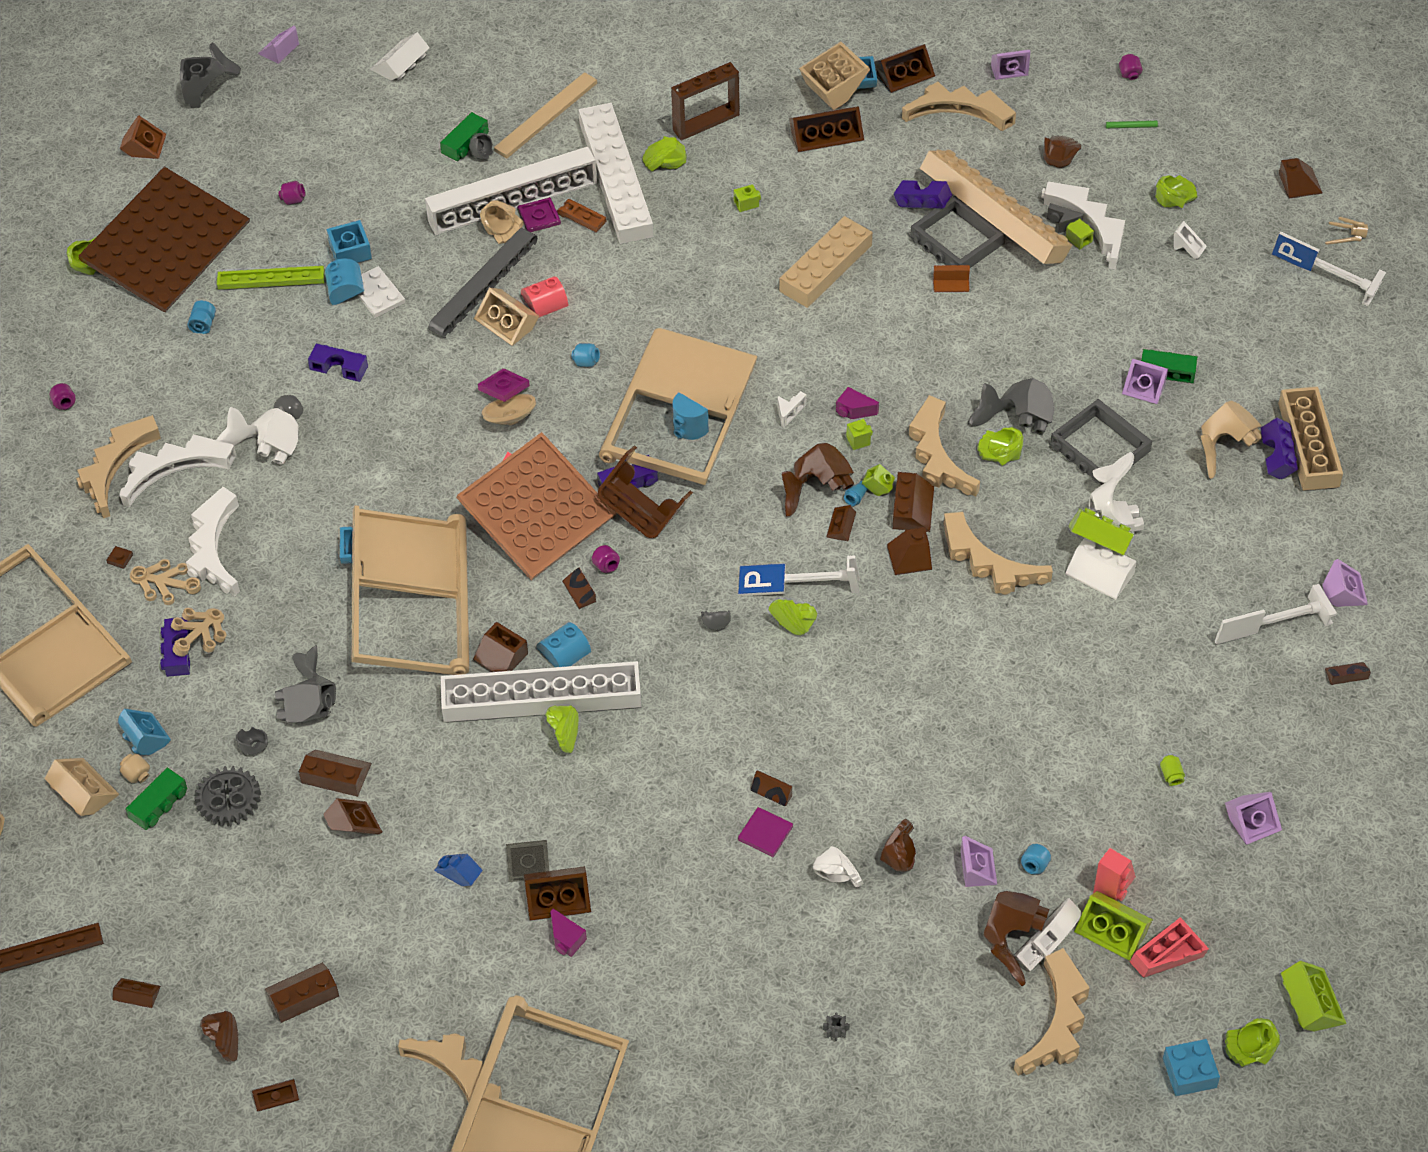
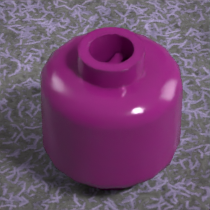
M1133 54L1124 55L1119 62V69L1123 78L1135 80L1143 71L1140 58Z
M296 180L283 183L281 190L278 192L280 200L284 201L287 205L300 203L306 196L303 184Z
M59 383L50 390V399L57 409L67 410L75 404L76 396L69 385Z
M602 545L593 552L592 562L601 572L610 573L617 569L620 557L612 547Z

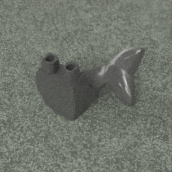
M213 42L209 45L212 57H191L181 60L180 82L185 104H190L191 108L201 107L203 91L212 80L223 73L236 76L241 72L240 66L228 59Z
M1030 378L1012 384L999 399L996 390L990 384L984 383L981 391L980 405L972 414L969 424L973 426L982 425L998 412L1016 407V416L1020 417L1019 426L1029 428L1034 423L1033 432L1037 434L1044 433L1047 424L1052 423L1054 403L1052 393L1045 383Z
M315 645L307 654L295 653L292 655L296 668L308 680L275 691L276 701H284V709H277L278 720L306 722L323 718L331 713L329 709L335 704L336 685L334 682L316 673L318 650L317 645Z

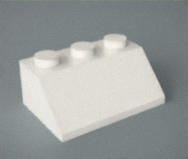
M416 32L402 39L370 70L391 81L396 78L399 80L405 75L407 69L410 70L416 65L415 61L417 59L421 60L427 55L425 52L429 49V46L419 33Z
M1084 538L1077 547L1065 575L1116 600L1134 575L1136 560Z

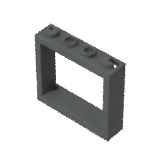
M956 196L950 198L944 208L934 209L911 225L910 237L914 239V242L919 243L926 252L933 254L937 261L943 262L945 265H970V268L1004 245L1006 235ZM952 211L988 238L987 241L961 259L925 232L927 228Z
M1097 399L1054 431L1051 435L1050 444L1055 451L1061 452L1069 462L1076 464L1081 472L1091 476L1095 483L1103 485L1104 483L1099 482L1092 472L1099 467L1065 441L1067 437L1096 416L1137 448L1132 452L1134 454L1132 466L1151 452L1152 440L1100 399Z

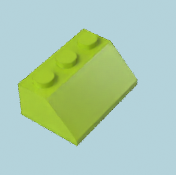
M1079 508L1068 525L1071 532L1124 555L1134 535L1130 531L1131 528L1122 523L1118 526L1113 523V519L1104 515L1100 518L1095 515V511L1089 508H1085V510Z
M1096 891L1090 895L1074 932L1130 961L1145 938L1153 919Z
M1299 961L1281 972L1284 980L1283 985L1290 995V1003L1296 1010L1298 1023L1303 1029L1315 1032L1347 1024L1324 968Z

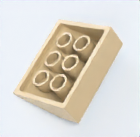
M839 42L800 67L799 70L806 84L827 105L835 110L850 99L870 71V68L846 45Z

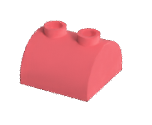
M556 276L521 289V295L525 302L539 317L569 306L565 290Z

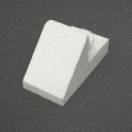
M1183 221L1174 232V250L1176 251L1183 247L1193 259H1197L1207 246Z
M800 391L789 402L778 396V412L783 428L806 406L807 395Z

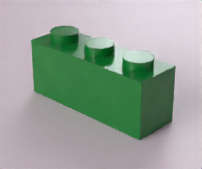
M471 112L440 142L441 154L457 162L464 158L470 150L471 138L477 133L488 134V120Z
M1143 349L1141 361L1167 368L1166 380L1194 384L1198 356Z
M167 767L125 808L128 818L144 830H147L150 826H155L159 817L164 812H169L173 803L178 798L181 799L185 796L188 789L185 779Z

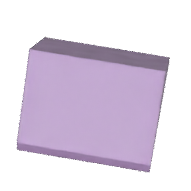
M292 26L279 33L258 54L279 64L299 45L296 27Z
M1132 359L1122 394L1158 404L1166 384L1168 369Z
M967 836L962 837L961 858L965 887L997 885L992 848Z

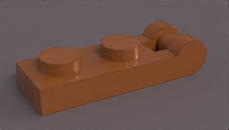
M567 199L564 202V206L557 210L558 215L566 217L596 233L607 222L605 216L571 199Z

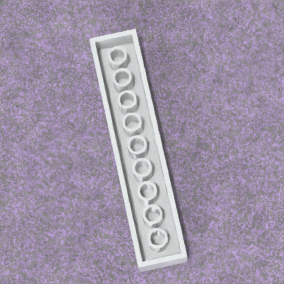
M612 103L578 109L579 123L586 144L596 160L597 177L619 244L654 237L653 222Z
M587 146L425 198L428 222L434 234L438 235L481 221V210L493 200L511 205L516 210L518 205L549 197L553 198L597 184L596 160Z
M638 661L441 676L444 722L545 715L546 710L554 705H572L577 712L641 707Z

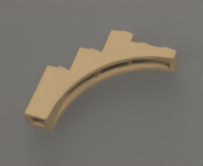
M938 81L925 88L923 96L902 107V119L905 122L933 113H961L983 119L993 124L999 130L1004 131L1013 126L1016 120V112L991 90L976 97L965 86H962L950 93Z
M929 395L909 425V437L915 441H920L916 447L915 458L923 464L927 463L923 469L922 478L932 486L939 488L944 483L949 488H956L966 495L976 497L979 493L980 481L958 468L948 457L940 441L939 425L945 414L946 402Z
M153 415L110 429L112 434L109 437L111 444L94 449L96 457H93V461L95 464L78 469L79 477L76 479L79 488H84L85 493H90L92 500L96 499L97 502L94 503L97 514H102L103 519L110 517L108 492L117 470L133 453L147 444L161 439Z
M963 512L944 513L943 524L950 560L963 561L969 559L973 577L985 578L988 575H992L996 594L1006 595L1015 592V585L1023 587L1029 584L1038 583L1044 585L1051 582L1053 573L1051 565L1035 566L1008 560L992 552L974 536Z
M1064 948L1045 956L1044 968L1051 979L1055 993V1015L1041 1041L1029 1052L1015 1060L1014 1070L1018 1076L1023 1073L1028 1075L1042 1064L1044 1066L1049 1065L1055 1058L1059 1064L1064 1062L1069 1064L1078 1057L1080 1046L1072 1034L1082 1029L1085 1017L1077 1005L1087 1000L1090 988Z
M459 1034L443 1035L442 1042L436 1040L417 1041L413 1038L399 1040L400 1056L427 1062L444 1071L458 1084L469 1103L483 1067V1062L474 1058L464 1060L466 1050L465 1036ZM488 1083L485 1094L501 1099V1086Z

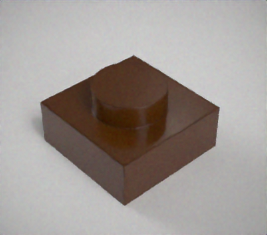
M115 546L106 560L107 564L124 569L133 553L130 550Z

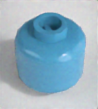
M579 343L572 351V359L580 367H593L600 358L599 349L592 343Z
M1040 844L1028 846L1021 857L1023 868L1030 874L1043 873L1051 861L1049 850Z

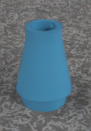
M860 481L845 491V502L851 506L860 504L868 488Z

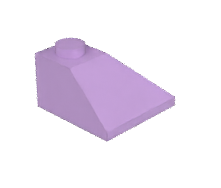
M1030 50L993 54L991 68L995 80L1028 76Z
M1339 559L1334 560L1323 583L1324 593L1331 604L1335 607L1367 605L1361 574Z
M1271 792L1242 795L1225 802L1229 819L1246 845L1282 830Z

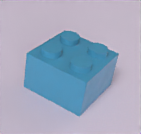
M361 220L326 229L329 245L335 260L346 258L358 263L372 259L370 244Z
M1207 1039L1165 1047L1163 1060L1175 1096L1217 1088L1220 1075Z

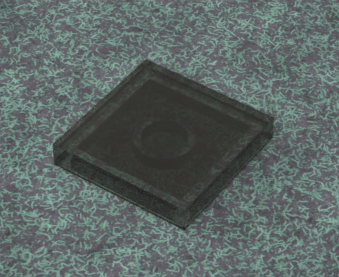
M547 840L506 844L509 882L524 881V874L550 871Z

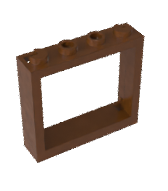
M731 62L671 87L673 132L681 141L740 115L739 71ZM728 81V103L685 121V99Z

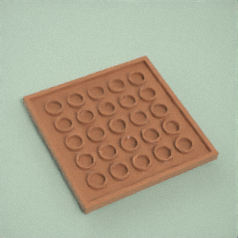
M542 432L460 492L456 497L531 581L616 515L614 510L599 499L595 489Z

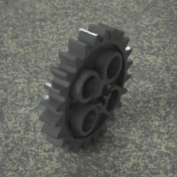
M224 766L221 772L216 768V774L208 772L209 778L203 777V783L197 784L199 790H195L196 797H194L197 810L200 811L201 817L205 816L207 822L212 819L213 825L217 824L218 821H220L221 826H224L225 822L232 826L233 821L240 824V818L247 820L246 814L253 815L252 808L258 809L257 802H261V790L258 781H256L254 775L250 776L249 771L243 772L242 767L236 771L234 766L231 767V770H227V767ZM225 782H228L229 800L231 805L230 810H228L226 801L227 793L225 789Z

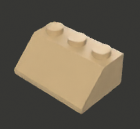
M489 288L474 319L513 346L533 330L539 315L502 289Z
M84 758L55 759L44 778L50 784V787L56 790L62 796V799L69 803L80 816L95 814L119 796V793Z

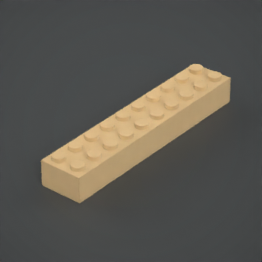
M939 149L928 151L920 167L922 171L935 181H947L952 194L1043 264L1062 263L1072 247V244L1068 242L1065 236L1057 234L1052 226L1044 224L1040 217L1032 215L1027 207L1019 205L1015 198L1007 196L1002 188L994 186L990 179L982 177L977 169L969 167L968 163L963 159L957 158L953 151L948 149L946 151Z

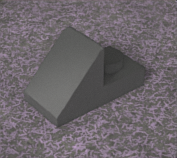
M1050 203L1047 219L1054 223H1059V234L1066 232V228L1070 223L1078 219L1083 220V213Z

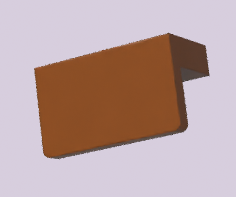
M934 265V292H969L970 265Z

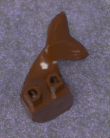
M818 443L794 463V474L790 471L782 472V480L786 492L785 515L792 516L796 512L802 487L806 481L814 476H817L823 485L828 484L832 492L841 488L848 490L854 485L850 477L854 472L847 459L836 447L829 443Z
M1003 891L997 894L983 935L993 945L991 947L992 954L1007 967L1021 986H1024L1026 984L1025 976L1008 948L1007 936L1013 930L1029 932L1030 928L1042 932L1050 909L1040 906L1041 900L1032 896Z

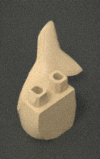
M1232 400L1222 405L1201 426L1203 434L1201 435V440L1206 455L1209 479L1214 478L1216 474L1217 455L1215 445L1221 436L1231 435L1238 442L1243 440L1248 447L1257 444L1262 439L1261 431L1259 430L1261 427L1260 423L1244 407Z

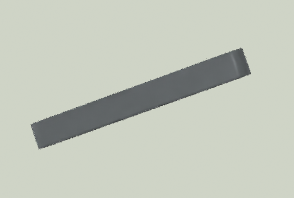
M520 228L431 319L428 329L446 338L445 336L457 327L456 324L461 322L468 315L467 313L479 304V300L484 299L488 289L494 288L500 282L499 280L510 272V268L514 267L521 260L520 258L532 249L531 246L533 244L536 245L537 235Z

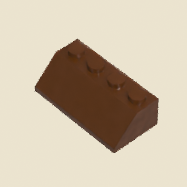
M859 106L789 118L791 133L798 152L864 140Z

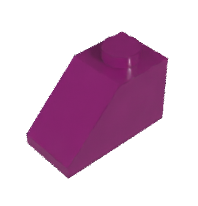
M847 387L836 400V412L840 416L849 419L875 416L879 413V402Z
M552 909L551 919L555 948L560 954H567L572 957L587 940L586 930L555 909Z

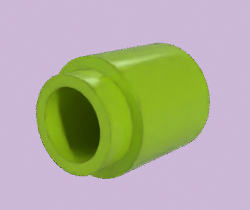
M1174 755L1165 756L1160 762L1165 781L1169 783V786L1182 784L1185 781V774L1179 757Z

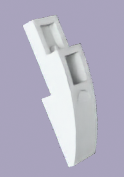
M1067 898L1045 921L1042 932L1038 931L1014 957L1027 971H1031L1045 956L1050 955L1080 919L1082 915L1081 910L1070 898Z

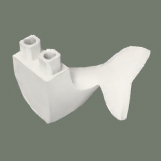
M230 407L227 427L216 440L235 446L246 438L258 436L257 444L259 446L257 454L267 457L271 450L275 452L272 461L281 465L288 456L292 455L297 445L299 426L292 415L279 408L266 411L251 425H248L241 412L236 408Z
M1129 452L1112 465L1100 467L1092 471L1093 476L1104 484L1091 493L1089 509L1095 511V515L1100 518L1104 515L1113 519V523L1118 526L1120 523L1131 528L1130 531L1134 534V531L1144 529L1143 518H1135L1139 517L1138 506H1128L1126 501L1113 500V493L1117 483L1133 464L1134 454Z

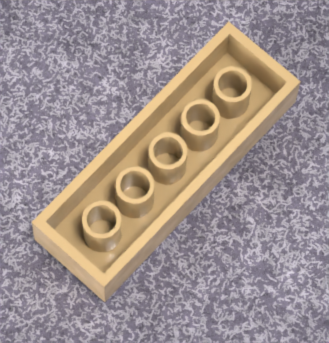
M844 216L779 278V292L808 308L872 246L873 232Z
M1306 387L1281 390L1278 404L1283 421L1290 423L1294 452L1297 459V472L1302 490L1340 487L1343 471L1319 388Z

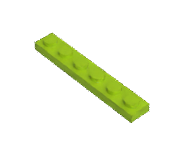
M323 265L217 272V288L220 290L324 283L325 270Z

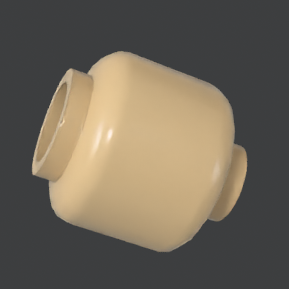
M129 754L120 762V772L130 783H137L138 781L142 783L149 777L150 765L139 754Z

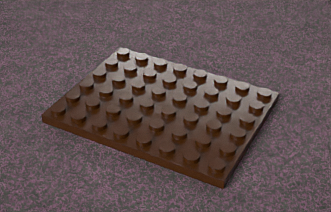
M164 166L79 254V260L166 313L250 222V218Z

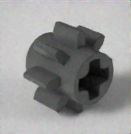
M838 1013L831 1017L827 1015V1023H823V1030H827L826 1037L829 1038L831 1036L835 1038V1041L841 1036L846 1038V1031L850 1029V1024L845 1023L846 1016L842 1017Z

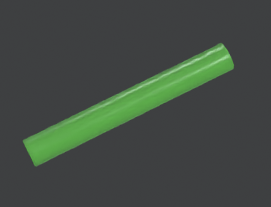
M1157 120L1106 122V129L1158 127Z

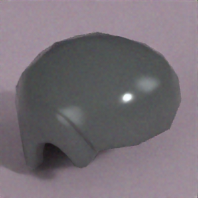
M477 133L471 138L469 147L472 155L478 159H489V156L493 153L491 137L485 133Z
M294 395L280 396L274 403L273 409L279 408L292 415L295 420L299 419L303 414V406Z
M730 610L728 612H701L703 624L711 630L725 628L731 621Z
M251 727L249 731L240 729L236 734V741L243 753L255 755L266 749L268 736L263 730Z

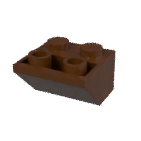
M495 622L484 634L473 660L491 672L513 671L528 655L527 640L500 623Z

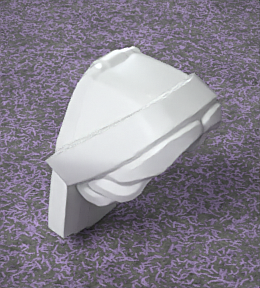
M830 846L828 850L816 858L813 864L815 873L830 882H846L851 880L855 887H860L864 884L850 860L836 847Z

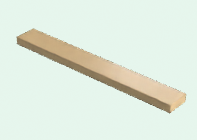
M584 72L494 147V151L506 159L509 158L597 84V79Z

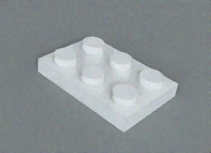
M379 266L361 274L364 292L357 296L374 318L406 303L405 298Z

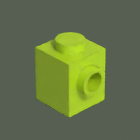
M753 184L733 190L734 202L739 212L759 207L761 194L759 190L755 189Z
M1078 219L1067 226L1065 237L1080 250L1093 242L1094 230L1087 223Z
M864 419L847 424L846 437L853 450L871 444L873 431Z
M878 464L867 470L862 484L876 496H881L892 490L895 477L882 465Z

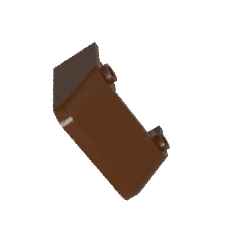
M634 445L623 455L599 487L598 497L648 538H655L676 516L693 492L690 490L678 503L673 499H665L660 505L656 504L630 483L635 476V470L627 461L637 449Z

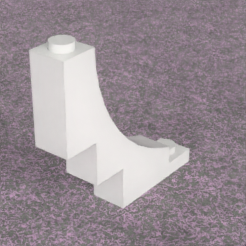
M1048 182L1047 187L1042 190L1041 198L1044 199V205L1049 206L1052 203L1083 213L1082 221L1094 230V235L1099 242L1102 254L1107 255L1106 262H1109V269L1116 270L1125 220L1105 217L1107 204L1088 201L1089 188Z

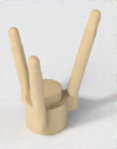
M1339 217V220L1353 225L1338 222H1329V224L1351 229V235H1354V237L1326 241L1325 244L1361 241L1362 238L1367 236L1368 225L1364 224V222Z

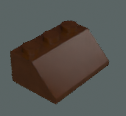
M925 44L874 61L879 78L891 93L935 77Z
M898 472L892 529L909 530L925 527L926 532H930L934 486L917 473Z
M315 749L305 755L299 769V775L302 784L358 797L372 763Z
M585 866L524 874L529 920L551 918L552 909H555L564 916L591 912Z
M323 962L265 988L281 1023L339 997L337 985Z

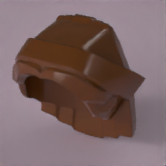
M1052 135L1051 138L1045 137L1044 159L1050 166L1057 168L1068 166L1079 149H1081V144L1067 136Z
M906 818L895 828L887 840L880 857L882 862L895 871L907 872L913 868L916 855L913 840L909 836L914 827Z
M224 1011L204 1016L200 1021V1027L204 1035L215 1041V1047L226 1061H236L238 1057V1029L234 1015L231 1012Z

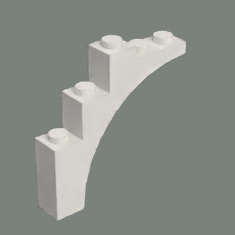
M193 434L191 440L186 443L185 448L165 443L163 448L158 451L157 456L137 451L134 458H131L129 462L131 474L128 477V482L120 491L123 506L130 507L148 486L171 473L196 467L230 469L237 456L234 445Z
M222 487L191 514L193 526L197 531L188 538L190 550L194 555L186 561L187 573L190 577H195L201 582L207 578L210 583L218 584L224 593L236 596L240 592L238 581L220 563L217 548L222 528L229 516L239 507L237 496L225 487Z

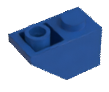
M468 854L445 855L438 861L439 865L434 870L460 886H471L483 871Z

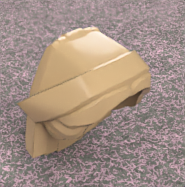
M493 200L489 202L480 212L481 221L486 232L493 235L498 244L506 243L524 225L523 221L515 214V208L500 201Z

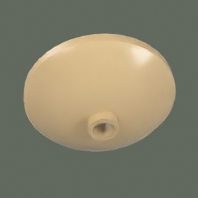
M516 394L505 402L497 399L484 407L482 416L491 423L514 425L532 412L536 405V400L534 396L529 394Z

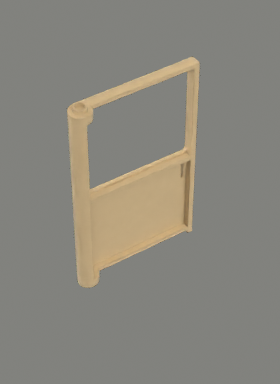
M655 329L602 445L599 457L605 463H614L616 459L620 460L628 451L615 447V443L637 394L673 404L675 395L680 392L707 408L708 415L726 419L705 471L700 472L636 452L632 454L627 462L706 485L756 364L757 356L666 329Z
M357 505L354 506L352 527V662L451 675H462L469 672L467 533L465 516L453 514L448 517L447 521L364 510L359 509ZM359 586L456 599L457 658L453 659L449 665L359 654Z
M27 544L0 562V576L27 558L32 557L74 604L0 654V688L28 721L37 727L132 663L123 648L34 549Z
M521 996L509 997L451 1152H591L629 1040L530 1007ZM515 1015L619 1050V1055L593 1130L485 1094Z

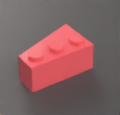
M1109 848L1098 863L1093 893L1098 891L1116 901H1123L1127 894L1126 889L1136 877L1132 861Z
M1180 917L1136 951L1130 963L1144 978L1203 958L1209 948Z

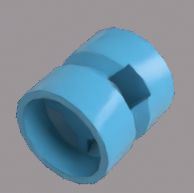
M203 300L194 303L187 323L188 328L192 332L200 334L209 333L216 313L214 305Z

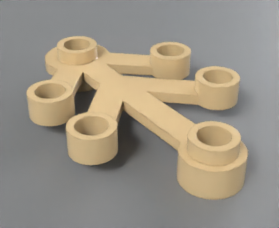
M162 559L159 563L148 568L136 566L130 573L131 581L141 585L147 601H154L157 597L156 591L150 588L148 582L156 584L163 596L162 599L165 605H171L175 601L173 599L174 595L168 591L166 585L185 589L189 594H196L201 590L200 581L195 577H191L186 581L171 578L178 574H187L188 569L185 563H180L177 567L170 569V561ZM159 570H161V571H166V572H163V573H161V574H159V575H154V574H153V573H155V572H157V571H159Z
M185 608L182 613L183 619L187 621L192 619L204 621L184 622L183 619L176 617L171 623V627L177 631L181 629L193 630L185 638L175 641L173 652L178 656L187 655L190 644L200 635H202L204 643L203 650L213 652L216 643L211 640L210 626H213L215 633L213 638L216 642H224L227 635L221 628L224 614L215 608H210L206 612H195L192 608Z

